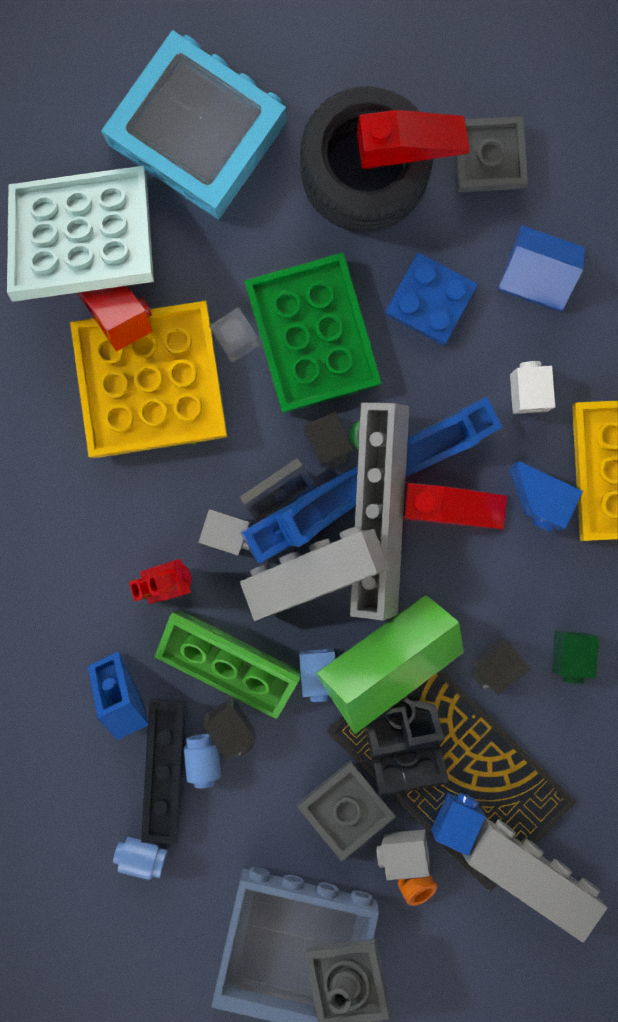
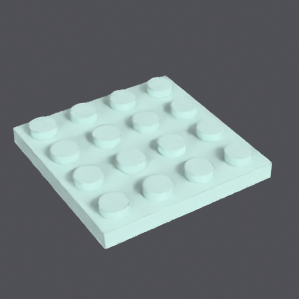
M144 166L9 184L7 294L12 302L154 282L147 175Z

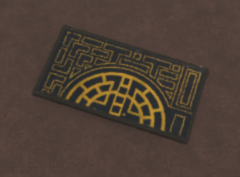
M440 670L405 696L411 701L420 700L436 705L444 735V741L440 748L449 781L447 784L392 794L391 796L432 836L431 829L448 792L457 797L461 792L479 801L478 806L487 819L493 823L501 820L516 832L514 835L516 839L522 843L528 839L535 845L576 803L443 670ZM341 715L334 724L329 726L327 733L375 779L365 727L359 732L353 733ZM441 844L489 892L495 889L497 884L471 867L462 853Z

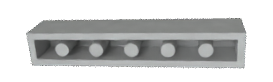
M361 402L355 527L360 526L361 531L375 530L390 570L352 584L351 617L384 621L398 615L409 406Z

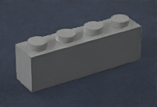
M356 526L339 533L341 539L336 542L330 543L329 539H325L310 545L309 549L311 552L300 556L299 551L279 558L281 565L271 568L270 564H265L250 570L252 577L240 581L254 621L273 616L390 570L375 530L361 531L360 526Z
M485 817L469 856L463 854L467 863L584 943L608 908L598 897L601 891L583 877L580 882L570 876L572 871L559 860L554 858L550 862L542 856L544 852L530 840L526 839L522 843L514 837L516 832L501 820L493 823Z

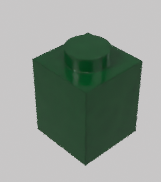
M555 631L552 672L563 676L562 681L567 683L584 684V678L596 679L599 636L590 633Z

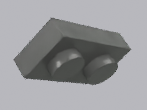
M296 458L240 496L254 519L259 522L298 500L297 498L315 489L316 486L301 462Z

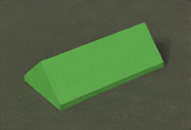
M425 595L315 674L353 733H357L464 653L460 624L430 597Z
M180 609L172 612L155 654V658L275 719L280 715L301 676L299 669Z

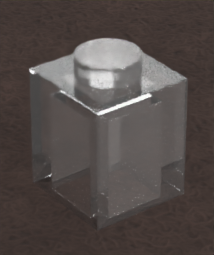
M239 307L209 326L213 336L231 363L260 345L257 334Z

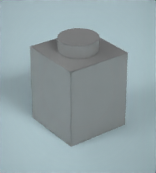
M209 509L198 543L239 556L242 554L243 549L249 551V547L240 532L250 527L251 523Z
M426 829L384 833L381 846H377V860L379 868H385L386 880L429 877L431 862Z

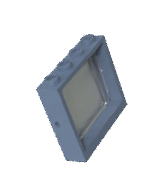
M251 867L250 870L242 868L211 1007L272 1022H318L304 952L308 947L373 939L379 915L377 899H374L372 895L364 891L354 890L352 893L339 891L335 885L322 882L318 883V885L305 883L302 878L295 875H285L283 878L270 875L268 870L260 867Z

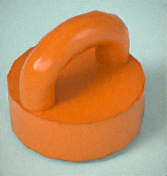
M430 873L429 877L411 878L410 880H408L409 878L398 879V887L407 904L412 906L424 903L437 890V883Z

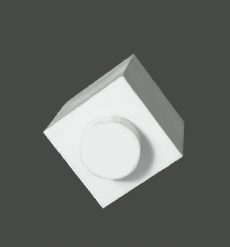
M540 361L520 363V368H516L510 373L513 414L541 413L555 408L552 366H541Z

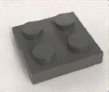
M524 116L465 119L470 151L469 154L455 156L457 193L525 189L528 185Z
M351 759L297 803L298 809L341 862L396 817L393 810L382 797H379L376 789Z

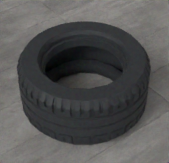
M378 86L351 87L350 90L344 89L342 92L335 93L334 97L330 96L327 98L326 102L323 101L320 104V108H317L309 118V122H307L303 131L300 147L302 184L312 206L316 208L319 214H322L323 218L328 219L330 223H335L338 227H344L345 230L352 229L354 232L380 231L382 228L387 229L390 226L396 225L397 222L404 220V217H407L420 202L428 184L433 159L403 163V171L397 180L384 189L371 192L354 190L340 182L330 169L328 155L335 144L348 134L358 131L359 115L391 110L421 112L418 111L415 105H411L412 102L409 99H405L401 94L397 95L395 91H389L387 88L381 89Z

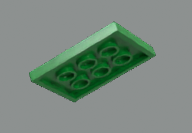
M343 252L244 280L282 414L381 386L382 383Z

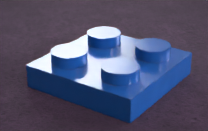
M417 252L384 315L445 346L478 284Z

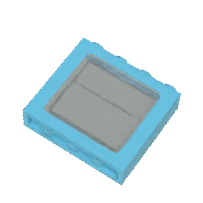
M172 30L101 132L111 148L136 165L144 166L145 171L219 220L287 123V111L284 102L272 92L265 93L257 87L256 83L244 73L238 75L231 70L220 56L216 54L210 56L201 50L200 45L188 35L182 37Z

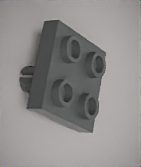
M377 938L314 946L306 949L304 953L318 1022H371L390 1019L392 1012Z

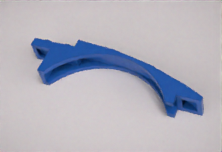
M484 397L408 437L405 478L480 443L481 439L502 428L503 426L488 397ZM358 465L241 531L240 533L256 562L261 563L289 546H302L331 522L356 507Z

